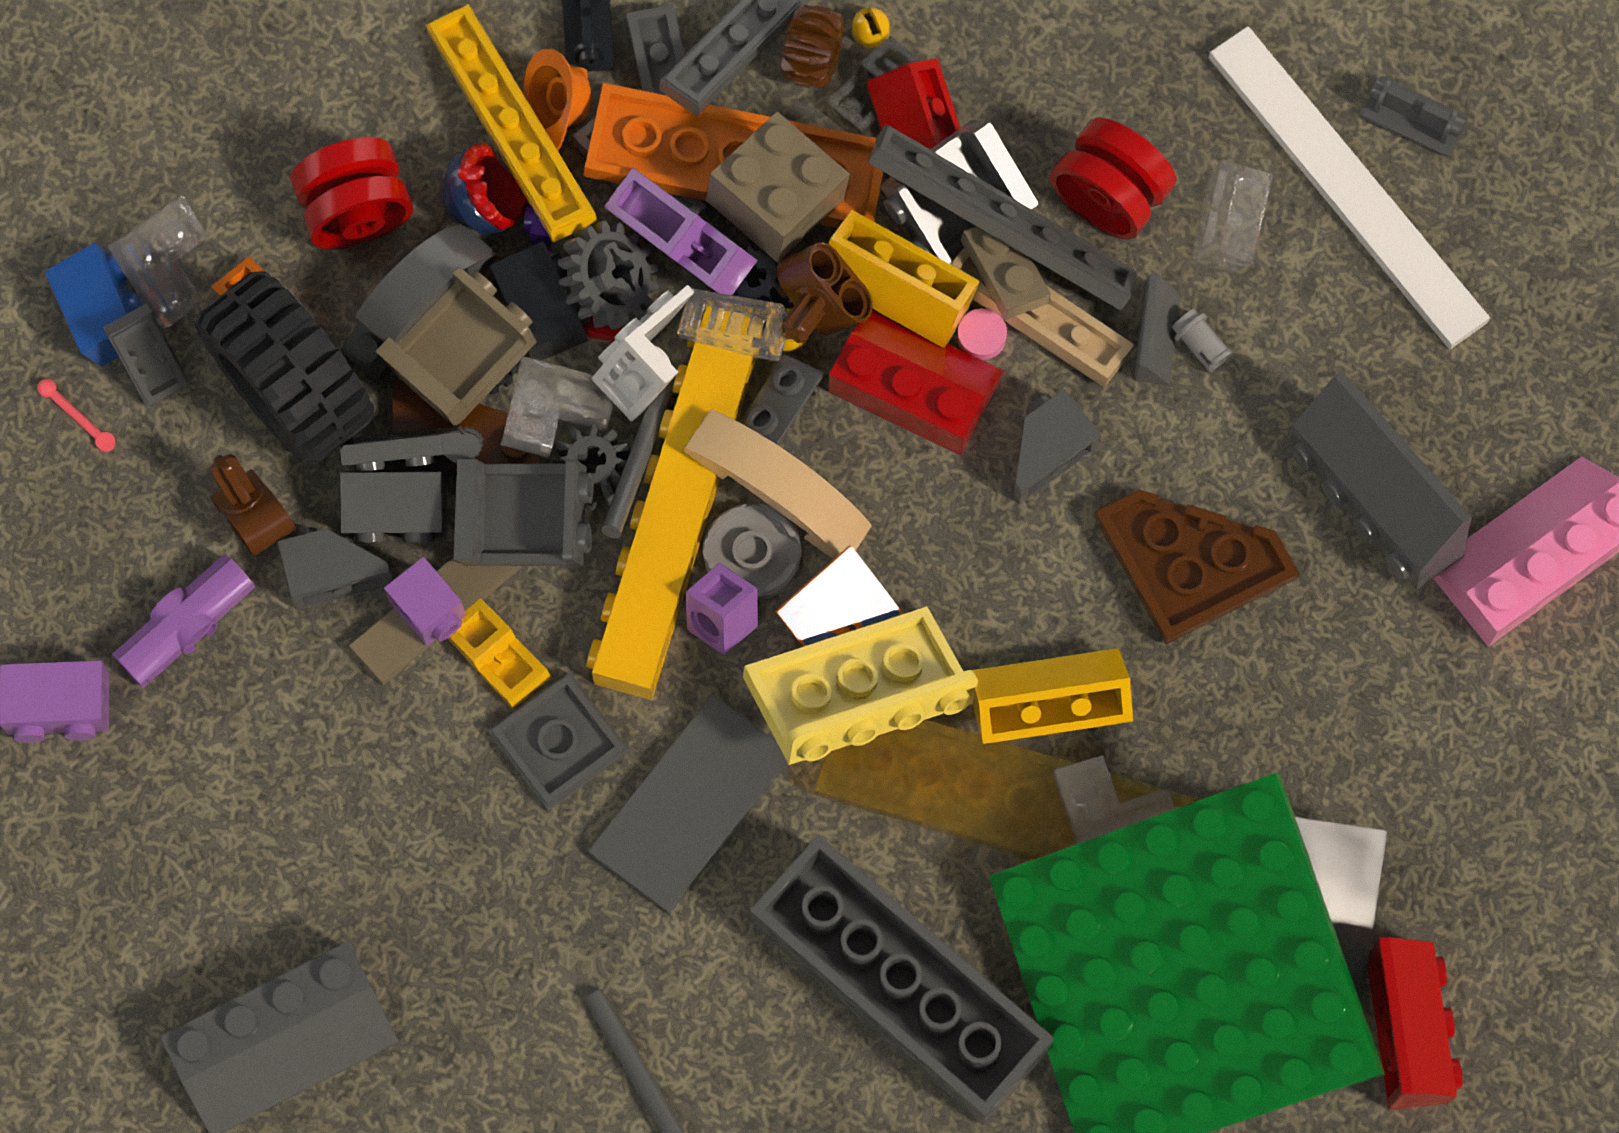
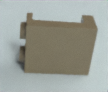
M459 266L452 272L455 279L454 284L396 344L388 337L375 351L390 371L453 427L458 426L537 343L531 330L528 328L533 321L522 309L513 302H510L505 307L493 296L497 289L481 273L475 271L470 276Z

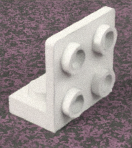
M689 285L684 287L675 296L669 290L663 293L647 309L648 313L640 320L634 318L614 337L616 340L598 357L603 365L591 379L631 422L647 409L678 373L670 363L667 354L661 348L654 346L650 341L667 326L695 293Z

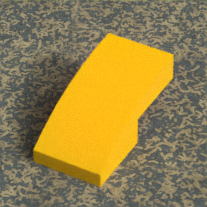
M479 598L465 610L466 616L461 619L462 625L448 639L503 700L515 710L552 677L544 665L515 637L512 629Z

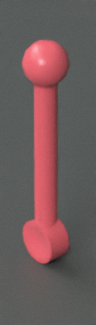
M42 379L37 385L39 395L45 398L50 397L95 439L96 446L100 451L109 452L115 447V437L109 432H101L56 390L57 387L53 380Z

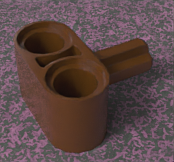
M824 242L815 243L780 260L777 266L779 285L795 304L782 322L784 327L782 334L786 339H793L797 343H802L809 337L814 328L821 334L831 335L861 323L870 317L872 299L869 291L831 245Z
M232 454L218 455L213 459L214 463L209 471L220 490L210 496V499L218 512L223 513L231 525V530L253 557L296 529L283 506L252 469L245 472L236 456Z

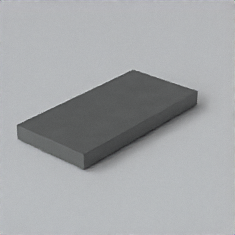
M712 694L588 850V855L670 915L788 764L778 743Z

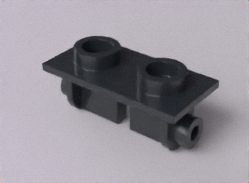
M562 0L565 59L573 66L583 67L587 72L614 70L610 0Z

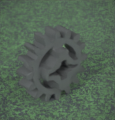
M604 220L574 232L575 239L565 242L563 245L569 256L558 260V265L567 270V276L560 279L559 284L565 287L570 286L572 291L566 299L567 304L578 302L581 306L578 317L582 320L593 315L595 328L609 325L611 330L626 326L634 318L640 320L643 317L642 311L647 310L653 304L648 294L659 290V285L650 280V274L658 271V266L648 264L646 261V257L652 251L651 248L648 246L640 249L636 245L639 233L635 231L624 235V224L621 222L609 226L607 221Z

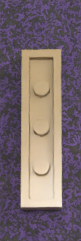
M964 247L952 262V266L980 281L973 300L1002 317ZM1048 286L1051 297L1047 305L1004 320L1104 388L1131 355L1134 348L1133 343Z

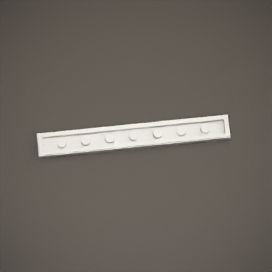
M1249 26L1210 52L1209 59L1449 350L1488 323L1490 319L1488 314Z

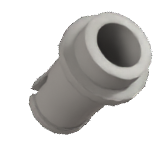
M1192 309L1172 326V329L1177 333L1174 339L1177 342L1183 340L1206 367V371L1211 373L1224 363L1233 352L1226 347L1205 322L1207 315L1205 313L1199 315L1195 309Z

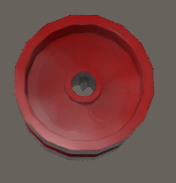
M1094 118L1087 123L1077 136L1075 141L1076 151L1071 150L1064 153L1051 170L1049 180L1054 191L1072 211L1114 238L1131 240L1138 236L1150 220L1152 212L1150 207L1161 205L1175 187L1177 177L1163 154L1147 139L1112 119Z
M372 137L344 140L308 155L294 167L289 177L299 206L306 209L303 217L313 245L329 250L347 249L386 236L396 231L409 220L414 212L412 202L404 181L397 178L400 171L389 142L381 138Z

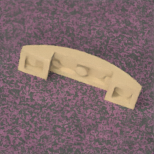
M711 409L682 450L721 479L730 476L805 530L807 533L804 539L832 559L848 546H852L856 551L872 527L870 522L847 498L799 459L756 431Z

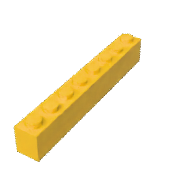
M708 305L706 306L702 321L693 320L687 340V348L693 349L688 366L680 364L678 367V373L673 384V393L679 394L674 411L665 410L658 437L665 439L660 456L651 455L646 469L644 483L650 484L645 502L637 500L630 522V529L636 530L631 548L623 546L618 558L616 575L622 576L617 594L608 593L603 606L601 621L607 622L602 640L594 639L589 651L586 667L593 669L594 685L648 700L653 699L720 481V477L682 450L711 409L738 422L764 338L763 320Z

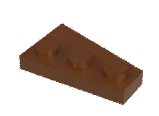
M393 378L392 433L453 427L402 380ZM478 404L458 425L462 426V428H466L467 425L468 427L473 426L475 429L478 428L479 433H482L481 437L484 438L482 441L483 446H481L482 451H479L480 454L475 456V459L483 464H542V426L540 422ZM435 455L434 463L421 466H405L404 459L392 460L391 471L445 470V476H457V463H453L445 455Z

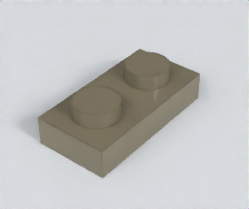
M977 226L963 231L961 242L1004 320L1049 303L1051 293L1029 256Z

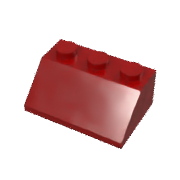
M872 309L870 317L859 323L851 332L829 373V393L961 456L1005 371L949 344L942 348Z
M1392 937L1379 938L1369 953L1367 970L1381 1065L1384 1071L1383 1078L1388 1110L1450 1104L1457 1097L1456 1090L1462 1089L1463 1077L1460 1061L1458 1058H1451L1448 1038H1454L1455 1024L1451 1007H1443L1440 987L1447 986V971L1443 956L1435 955L1434 942Z

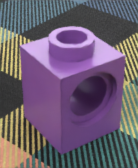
M424 557L384 587L389 603L426 646L436 639L441 642L452 636L462 625L461 619L466 616L462 601Z
M719 562L686 591L687 630L725 656L758 626L757 588Z

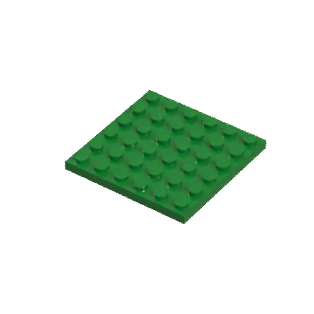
M1280 773L1270 774L989 876L1037 1023L1054 1038L1047 1053L1074 1133H1210L1384 1074Z

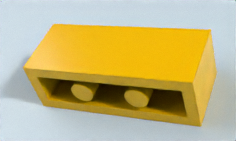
M854 210L850 211L828 243L838 252L866 286L871 295L872 309L942 348L946 346L957 330L961 319L966 315L980 283L976 278Z
M1119 648L972 670L978 679L977 687H974L973 709L983 744L1133 722L1130 677Z

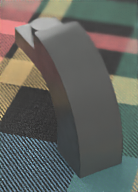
M462 224L451 226L434 234L406 255L370 293L355 314L359 322L341 351L373 380L379 381L384 379L390 373V370L383 364L375 351L388 337L396 344L454 284L455 279L452 272L458 266L470 276L475 271L484 276L498 254Z

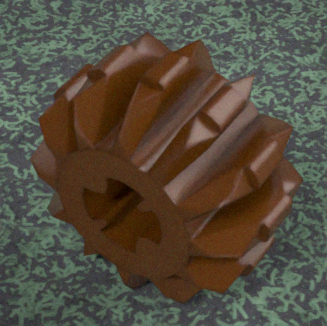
M818 5L800 6L794 12L793 19L790 20L788 32L785 35V44L782 49L783 57L780 64L785 80L795 82V85L810 88V86L822 88L831 82L832 75L836 72L837 62L840 59V51L843 45L842 40L845 28L842 14Z

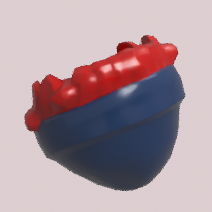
M484 142L477 143L467 150L458 153L448 162L441 189V203L449 218L457 225L462 224L468 229L483 235L503 232L523 218L527 199L524 194H521V188L514 176L501 165V161L496 156L495 151Z

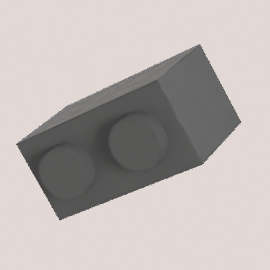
M445 470L344 471L340 473L341 533H354V542H384V533H404V542L434 541V532L446 530Z

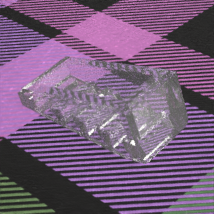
M692 289L695 293L685 304L677 332L680 338L773 361L780 360L786 341L782 334L784 329L782 322L789 314L783 304ZM705 305L712 307L706 329L699 327ZM729 311L731 313L726 331H719L724 313ZM744 317H751L746 335H740ZM767 321L763 332L762 338H760L764 322Z

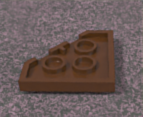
M1140 489L1095 511L1094 518L1165 645L1296 580L1300 574L1276 531L1258 525H1255V528L1227 520L1225 515L1188 504L1185 507L1158 499L1159 495Z

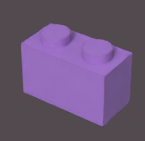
M102 661L0 665V726L7 735H14L15 741L25 743L43 741L45 734L65 733L64 737L66 739L76 741L94 739L95 732L109 731V671Z

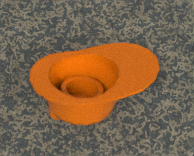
M541 49L533 55L527 65L523 95L558 151L566 133L582 123L590 112L592 92L588 80V72L583 67L570 65L565 57L555 49Z

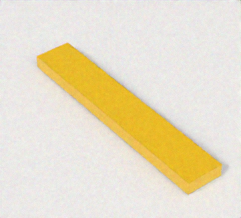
M469 4L426 24L427 31L553 243L597 222L595 211Z

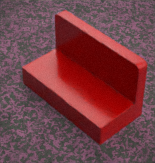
M938 58L905 64L867 82L881 129H883L885 124L889 125L926 148L932 149L961 128Z

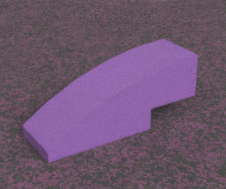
M635 168L630 170L604 205L616 217L727 300L730 299L758 261Z

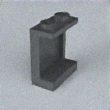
M971 120L930 149L1030 209L1039 204L990 122ZM894 177L882 183L880 187L887 197L884 201V206L898 225L904 224L912 238L909 242L952 265L950 257L964 248L961 242L963 231L976 227V225Z
M457 459L454 560L465 566H583L584 553H589L592 545L590 523H585V503H591L593 499L592 474L586 473L587 467L578 460H566V464H483L477 459Z

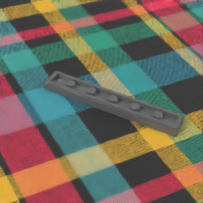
M885 124L876 138L868 163L1119 310H1122L1129 301L1137 274L1136 270Z

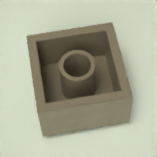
M777 111L710 173L706 201L779 263L844 201L850 173Z

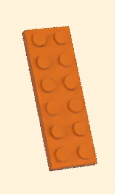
M603 83L585 163L584 177L621 184L630 170L635 168L668 194L706 201L710 173L758 130L770 116L711 104L696 116L666 95ZM789 121L850 173L844 201L819 224L839 228L851 210L874 222L883 177L882 170L868 163L876 138Z

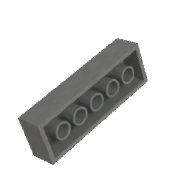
M819 834L750 909V923L982 1126L1047 1054V1050L1053 1043L1054 1038Z

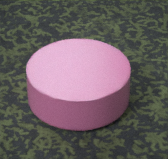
M975 309L961 319L958 326L957 339L962 351L981 360H987L997 356L1005 346L1007 337L1006 324L1002 317L992 310Z

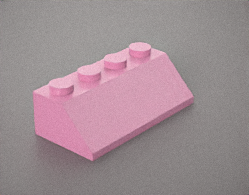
M1581 456L1467 538L1464 556L1433 578L1488 647L1619 553V477Z

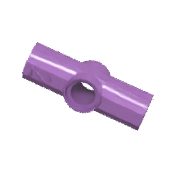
M223 554L185 589L182 587L176 588L163 597L150 614L151 620L119 647L112 656L132 679L144 688L182 653L190 654L194 652L196 648L193 645L205 634L209 637L212 636L216 631L217 622L256 587L244 571L231 558Z

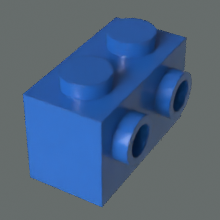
M94 242L46 270L45 274L80 353L102 367L118 358L103 327L144 304L135 293L130 291L126 280L131 278V275L121 256L116 252L110 254Z

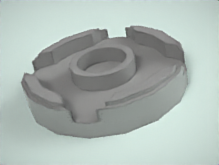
M759 504V506L735 505L718 515L706 531L702 551L707 573L720 562L757 588V601L772 598L785 590L797 575L802 557L799 532L787 517L773 507Z

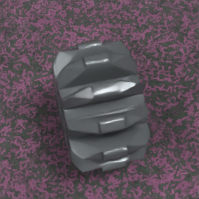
M594 423L589 428V436L582 437L580 431L573 428L570 431L572 444L558 441L555 448L560 457L551 460L550 464H566V460H578L588 468L589 460H599L596 473L592 474L593 499L591 503H586L588 510L593 511L596 507V497L602 496L604 502L610 506L614 497L612 488L616 491L631 447L628 443L617 444L618 433L613 429L601 438L598 426Z

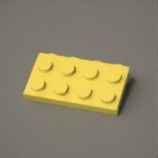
M928 607L744 666L743 678L788 765L803 760L816 761L825 757L833 750L851 744L855 746L864 745L875 739L878 735L896 729L909 730L919 725L923 720L944 713L946 715L959 713L970 704H973L975 696L974 687H977L978 679L972 670H962Z

